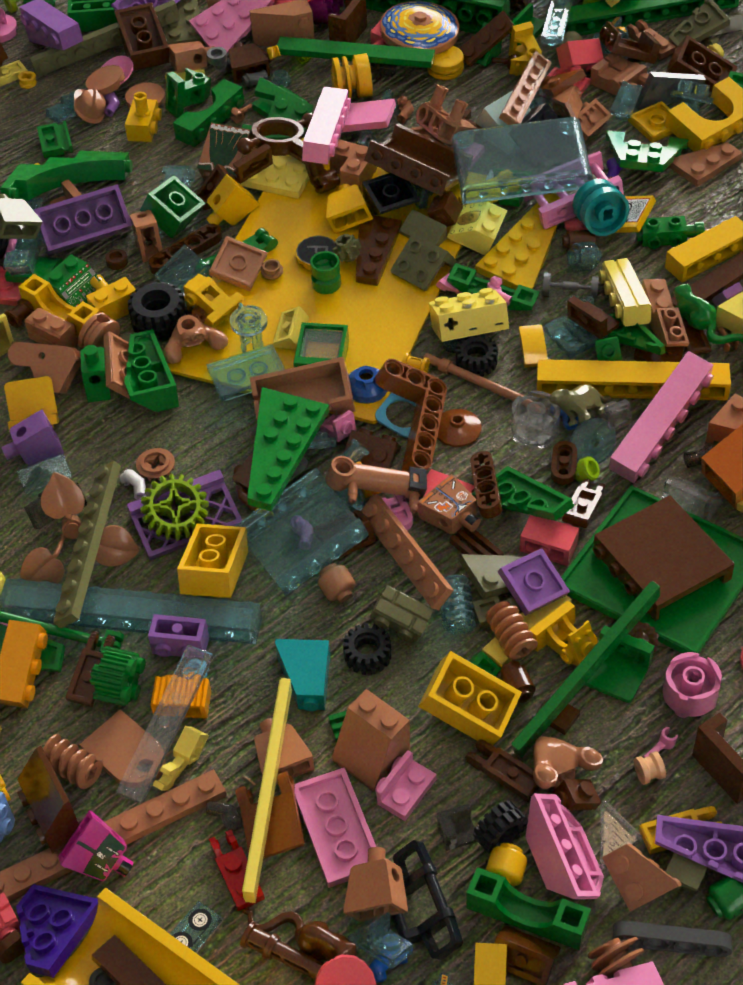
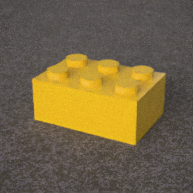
M196 524L177 568L180 594L217 598L232 597L248 554L246 527Z
M450 651L440 661L418 707L477 741L481 739L494 745L502 737L522 692Z

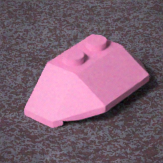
M534 793L531 796L525 838L546 889L572 899H597L601 894L600 890L604 875L582 825L561 804V800L556 794Z

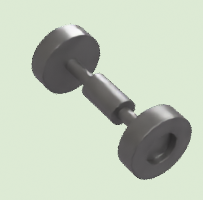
M544 273L542 295L549 296L550 287H560L562 290L578 291V289L591 290L590 299H597L599 277L592 276L591 285H581L579 282L571 281L554 283L551 282V273Z

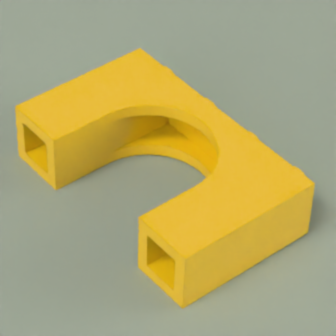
M730 77L715 84L710 97V101L722 110L728 118L719 121L705 119L684 102L668 110L664 126L666 128L669 127L671 132L678 138L688 139V147L694 152L702 149L707 150L743 131V88Z

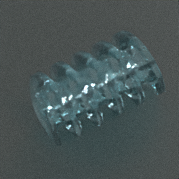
M449 575L445 579L454 591L440 608L442 626L449 633H469L476 628L475 614L473 612V604L471 603V587L468 585L470 580L463 575Z

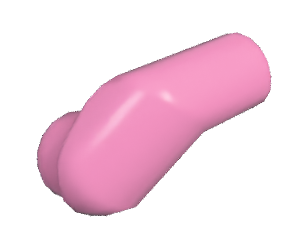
M496 276L491 277L490 282L487 283V288L495 289L506 301L508 307L512 297L502 292L500 287L502 279Z

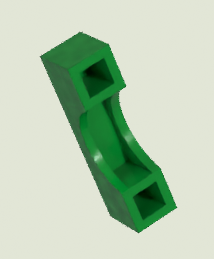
M225 79L220 81L211 89L213 99L211 107L199 112H185L173 122L175 139L196 147L207 137L211 123L222 124L232 115V108L236 107L239 109L245 103L243 87Z
M478 867L466 893L467 909L580 950L589 925L591 908L563 898L554 902L531 898L511 886L505 877Z

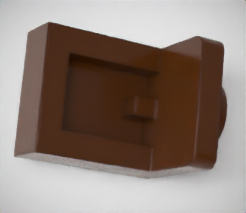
M564 779L552 792V794H556L560 798L561 804L570 812L573 810H596L601 804L591 779Z

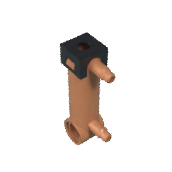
M337 456L332 460L325 478L327 485L333 490L343 491L348 488V501L352 504L357 501L358 489L403 496V501L409 502L410 512L412 513L418 512V501L424 497L427 490V469L409 467L408 471L354 463L353 460L346 456Z

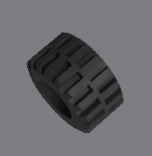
M152 282V284H145L142 288H137L135 290L136 293H132L128 300V310L134 332L138 333L153 329L158 341L161 339L164 341L169 340L168 338L171 337L178 319L187 315L183 293H181L179 288H175V285H167V282Z

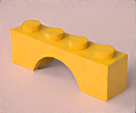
M35 274L18 286L21 298L27 300L33 306L34 311L37 308H41L74 324L77 337L86 321L93 315L100 313V310L84 301L77 307L69 305L59 297L50 282Z

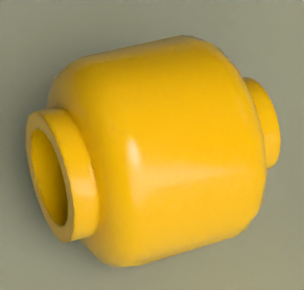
M502 843L500 846L494 847L490 852L486 870L505 877L511 886H518L524 877L527 858L523 854V850L517 845Z

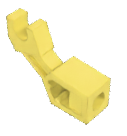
M185 726L173 749L175 759L161 767L160 771L163 772V775L158 781H154L153 786L161 791H168L172 788L175 780L186 766L199 759L209 735L194 727Z

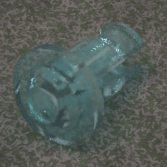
M239 303L238 309L230 316L231 329L239 335L243 353L247 351L246 345L252 340L253 354H259L264 348L262 331L267 327V316L260 307L253 305L243 306L242 303Z

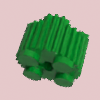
M110 646L103 647L101 651L103 658H101L99 665L94 664L90 675V683L95 685L93 699L126 706L128 702L130 703L131 699L137 700L140 695L141 686L138 684V679L140 678L139 674L144 672L146 666L145 658L139 657V654Z

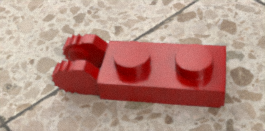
M230 829L225 832V838L232 849L231 852L223 855L218 840L215 837L208 840L216 857L215 862L237 911H240L255 903L245 902L242 889L248 860L242 847L239 848L238 842ZM258 885L256 903L265 899L260 885Z

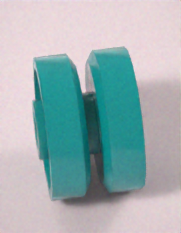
M593 179L586 182L578 189L572 204L576 217L590 233L597 236H607L618 231L628 219L630 211L629 202L610 181L605 179Z

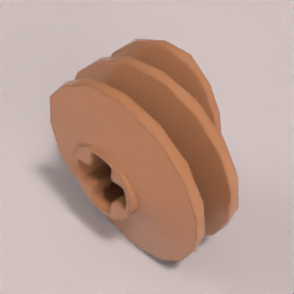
M633 937L624 941L615 938L592 950L587 955L588 959H596L592 962L591 968L595 971L602 970L598 975L603 974L610 979L614 978L613 975L616 971L633 967L631 961L643 953L644 950L640 948L626 953L625 950L637 942L638 938Z

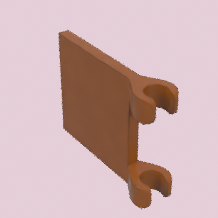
M287 772L277 775V781L282 794L273 798L263 859L305 845L294 792L295 783L293 777L289 776ZM246 786L237 788L235 793L241 809L249 854L258 802L253 804L252 792L247 790Z

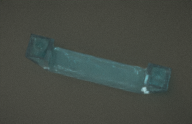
M34 197L26 201L33 211L34 209L44 207L43 198ZM40 231L36 239H17L15 250L6 252L3 264L11 276L34 274L42 242Z

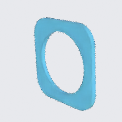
M391 393L377 409L375 418L380 424L400 436L408 438L411 427L402 428L392 424L386 416V409L390 404L397 401L408 402L413 406H416V403Z

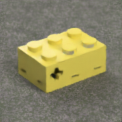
M484 288L479 293L473 294L463 292L459 293L457 297H438L435 301L429 302L432 329L441 342L509 329L507 303L495 289Z

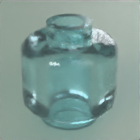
M590 241L576 242L567 252L568 264L575 271L594 270L602 259L601 250L594 242Z

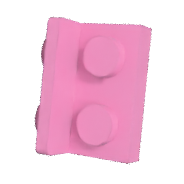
M407 750L402 757L399 756L394 761L389 775L386 778L382 777L375 788L377 805L406 821L437 780V774L413 760V753Z

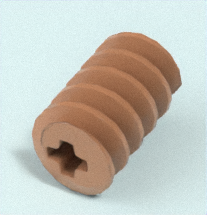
M501 601L487 611L485 615L486 621L490 624L491 630L494 632L496 639L499 640L505 655L510 660L521 659L536 649L538 642L536 639H533V633L528 630V624L523 622L524 617L519 614L518 607L510 606L508 601Z
M54 734L46 742L43 750L55 774H59L63 779H68L70 783L76 784L80 789H87L97 781L103 768V760L96 762L94 754L87 756L85 749L79 750V746L76 744L70 745L69 740H61L59 734Z

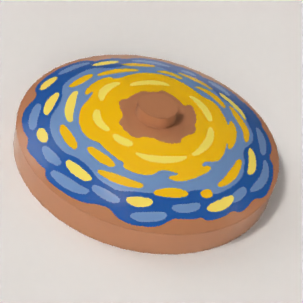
M409 1L397 4L383 14L380 33L383 40L389 46L435 50V54H439L450 49L456 43L459 36V22L450 10L441 5L425 1Z

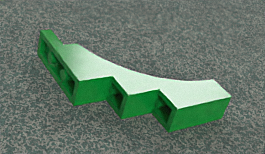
M79 151L75 158L49 157L44 165L19 164L0 187L1 194H7L9 199L29 201L42 193L62 187L61 182L68 179L72 184L100 180H126L128 175L132 173L133 163L132 160H129V152Z

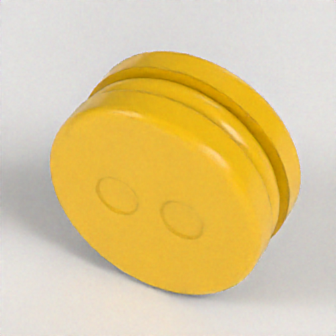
M452 46L442 53L435 54L432 67L427 68V71L432 77L439 80L455 79L464 70V54L458 47Z

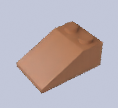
M296 0L249 10L253 43L257 46H276L280 36L315 39L313 13L307 0Z

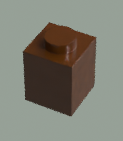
M450 191L443 196H435L426 214L428 217L448 227L456 224L463 206L453 192Z

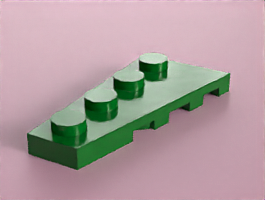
M509 466L496 474L502 508L556 521L574 507L572 498ZM474 491V492L471 493V494H472V495L475 497V499H476V493H475V491Z

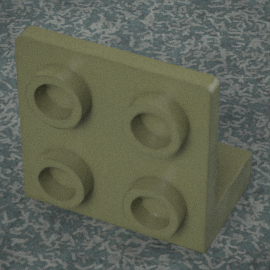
M413 233L390 271L418 288L427 291L440 268L444 267L445 264L453 268L457 260L448 251Z

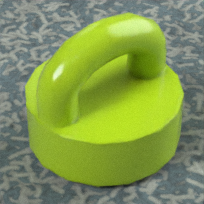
M587 456L578 461L575 476L578 482H582L584 479H589L591 482L599 477L600 468L593 457Z

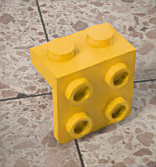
M43 376L12 381L4 385L10 421H8L9 430L14 425L42 409L53 428L54 424L60 422L51 377Z

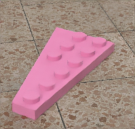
M221 0L189 20V23L207 47H222L229 53L228 50L233 48L242 37H246L251 31L249 10L272 6L275 2L274 0Z

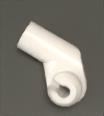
M125 470L119 477L120 482L124 483L125 486L130 484L133 486L134 498L136 500L145 497V479L134 470Z

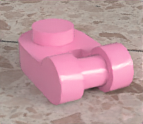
M394 495L393 498H382L408 531L412 527L413 516L408 503L403 501V496Z

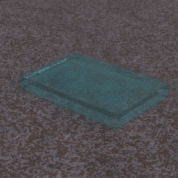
M273 344L206 364L208 373L222 402L252 393L250 377L285 370Z

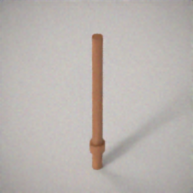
M426 353L423 359L425 357L429 358L430 364L437 367L438 371L456 375L547 416L551 410V407L458 367L451 360L446 358L440 359L429 353Z

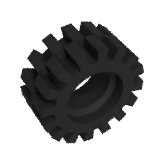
M481 334L480 337L475 335L473 338L465 337V340L463 338L459 340V343L456 345V366L474 374H480L481 377L484 376V372L489 375L491 370H495L498 360V347H496L495 341L492 342V338L488 337L485 339V335ZM478 353V354H482V355H484V356H483V357H479V358H474V357H471V356H469V355Z
M364 623V628H361L360 625L355 626L356 631L350 629L348 636L345 635L343 642L344 659L347 662V666L349 668L353 667V671L356 673L360 669L362 675H366L367 671H370L371 675L376 674L375 669H378L379 672L383 671V665L387 667L389 659L391 660L392 657L389 634H385V629L382 627L378 631V625L376 624L369 628V623ZM364 644H373L378 648L372 654H361L357 651L358 647Z
M512 801L501 802L497 808L494 806L489 814L486 813L483 820H479L477 823L479 826L474 828L473 836L484 850L490 854L494 847L500 846L502 843L513 844L512 841L520 837L519 834L524 832L528 819Z

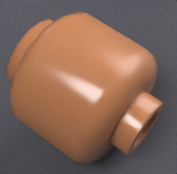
M332 563L319 572L320 577L317 583L328 601L343 603L353 596L352 591L356 583L345 565Z

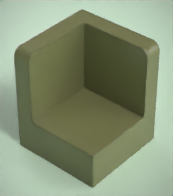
M674 853L665 872L672 878H677L681 882V886L696 892L705 880L708 867Z

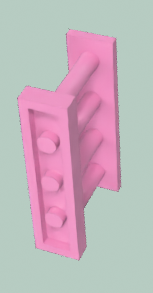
M598 151L521 183L525 202L535 198L539 204L540 222L545 230L576 217L572 206L576 193L568 195L563 186L574 182L580 188L585 184L582 178L594 174L597 179L610 181L624 195L623 183L619 175L610 179L607 178L602 171L604 170L602 153ZM554 190L560 199L549 204L543 194Z

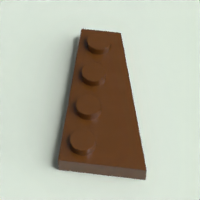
M372 215L373 220L359 224L358 239L362 247L358 249L360 254L357 257L356 282L378 286L399 235L402 220Z

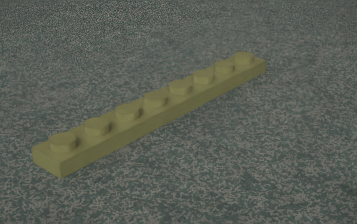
M174 0L154 7L161 27L180 20ZM114 23L82 36V42L65 50L52 48L30 57L36 76H42L123 43L118 24Z
M115 461L105 466H100L94 473L95 478L89 491L90 496L84 509L82 524L78 529L79 534L73 547L71 562L67 567L68 572L61 588V597L55 609L56 614L53 623L60 628L80 618L121 468Z

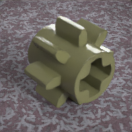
M343 234L334 242L336 247L333 248V252L341 261L350 262L358 257L360 254L358 249L362 246L359 239H355L353 234Z

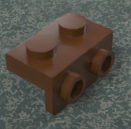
M360 428L359 432L351 430L343 456L349 457L354 462L361 461L364 465L391 469L396 451L401 449V446L396 442V438L384 434L382 438L373 436L374 432Z

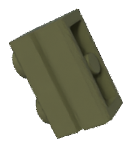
M386 585L369 618L373 619L374 624L380 628H390L398 632L397 636L407 642L413 640L416 642L421 637L434 609Z

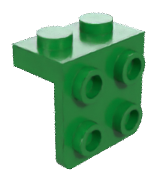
M605 625L603 626L600 632L599 641L607 633L610 627ZM627 635L586 682L585 686L623 702L631 703L652 664L655 645L650 644L644 639Z

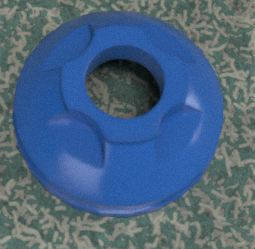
M362 366L349 374L354 401L367 404L374 403L386 395L387 390L379 387L375 381V376L379 369L371 366ZM369 373L373 377L369 380H363L360 378V375Z

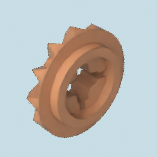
M149 449L138 457L136 469L142 478L147 477L149 481L157 478L160 481L161 476L169 477L170 471L175 470V459L172 453L166 449ZM159 461L160 466H157L156 468L152 469V466H155L156 463H158Z

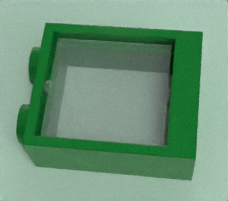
M302 322L293 363L294 367L344 357L346 361L349 344L348 325Z

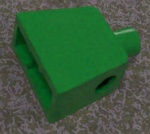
M87 345L80 351L81 374L87 401L90 403L111 400V389L106 387L104 347ZM93 375L99 376L101 378L100 382L93 383Z

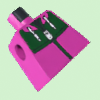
M91 810L88 811L58 856L63 867L100 881H105L112 870L125 877L133 866V861L123 856L127 848L124 839Z

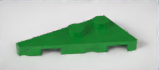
M615 312L610 314L611 317L619 321V327L604 338L617 336L619 343L658 355L666 353L665 345L643 324L639 325L636 323L634 326L625 327L621 319L616 318Z

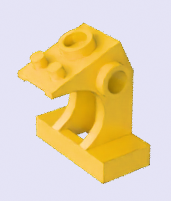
M531 21L512 26L508 54L509 56L514 54L517 58L511 59L509 74H514L515 76L522 75L533 53L537 51L542 55V51L533 35L534 26Z
M197 274L183 286L187 310H191L195 304L199 305L208 315L204 324L214 329L240 308L244 298L238 291L229 297L216 285L211 277H205L201 274ZM205 294H210L215 299L210 302L205 297Z
M568 600L529 629L533 633V639H536L538 642L535 651L538 652L548 645L569 665L578 666L598 643V639L593 633L588 620L578 629L573 626L576 623L575 606Z

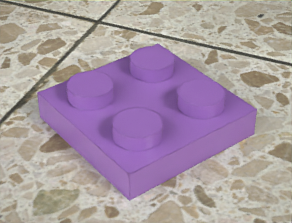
M543 548L498 570V574L525 616L567 596L570 592Z

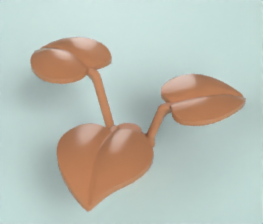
M56 472L51 475L49 482L42 492L41 507L44 513L51 518L60 519L64 517L61 523L63 533L53 555L47 548L39 547L32 550L25 557L20 576L22 585L26 588L47 589L54 587L62 580L64 566L56 558L66 538L76 539L78 537V529L82 524L80 517L75 514L80 513L84 508V495L72 480ZM109 525L104 527L95 560L105 566H119L133 559L138 554L139 547L126 529L117 525Z

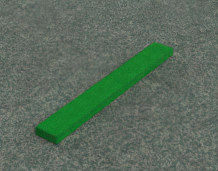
M280 36L277 43L280 54L323 59L338 57L339 60H342V56H346L348 61H352L353 55L367 53L369 63L431 68L435 58V50L282 36Z
M650 581L514 739L511 745L513 752L517 756L522 758L536 739L545 732L660 597V586Z

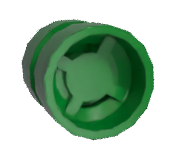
M329 251L314 254L310 260L313 289L320 294L336 292L341 286L339 257Z

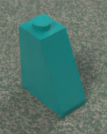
M276 639L277 659L285 678L291 679L292 695L298 709L307 711L325 710L330 665L329 640Z

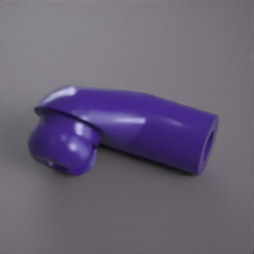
M610 158L607 161L608 173L606 176L615 177L619 175L622 168L619 167L615 158Z

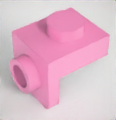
M350 410L342 415L334 416L333 414L325 419L320 427L322 433L338 442L349 436L351 430L357 431L354 413Z

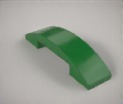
M455 263L447 278V281L462 293L469 292L471 294L479 293L481 289L487 288V283L490 282L476 277L475 269ZM518 285L516 290L500 286L502 292L512 297L511 303L507 307L508 310H532L540 294V291Z

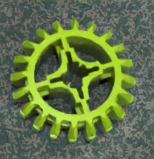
M171 473L169 480L161 476L160 484L152 481V489H145L146 496L141 498V503L144 506L140 508V511L145 514L143 522L149 523L148 529L151 531L157 528V537L161 536L164 532L167 541L170 540L171 535H175L176 541H179L180 534H184L188 539L190 538L189 530L193 532L196 524H205L203 518L208 517L206 508L209 507V501L204 500L207 496L206 492H199L201 490L200 483L192 486V477L184 481L183 474H180L179 479H174V474ZM178 491L187 494L192 500L180 497ZM166 492L170 493L169 497L166 500L160 501L159 503L155 504L156 500L162 494ZM173 498L175 499V504L178 505L177 516H175L174 510H172ZM195 510L188 520L180 523L182 515ZM157 514L169 517L172 523L163 521Z

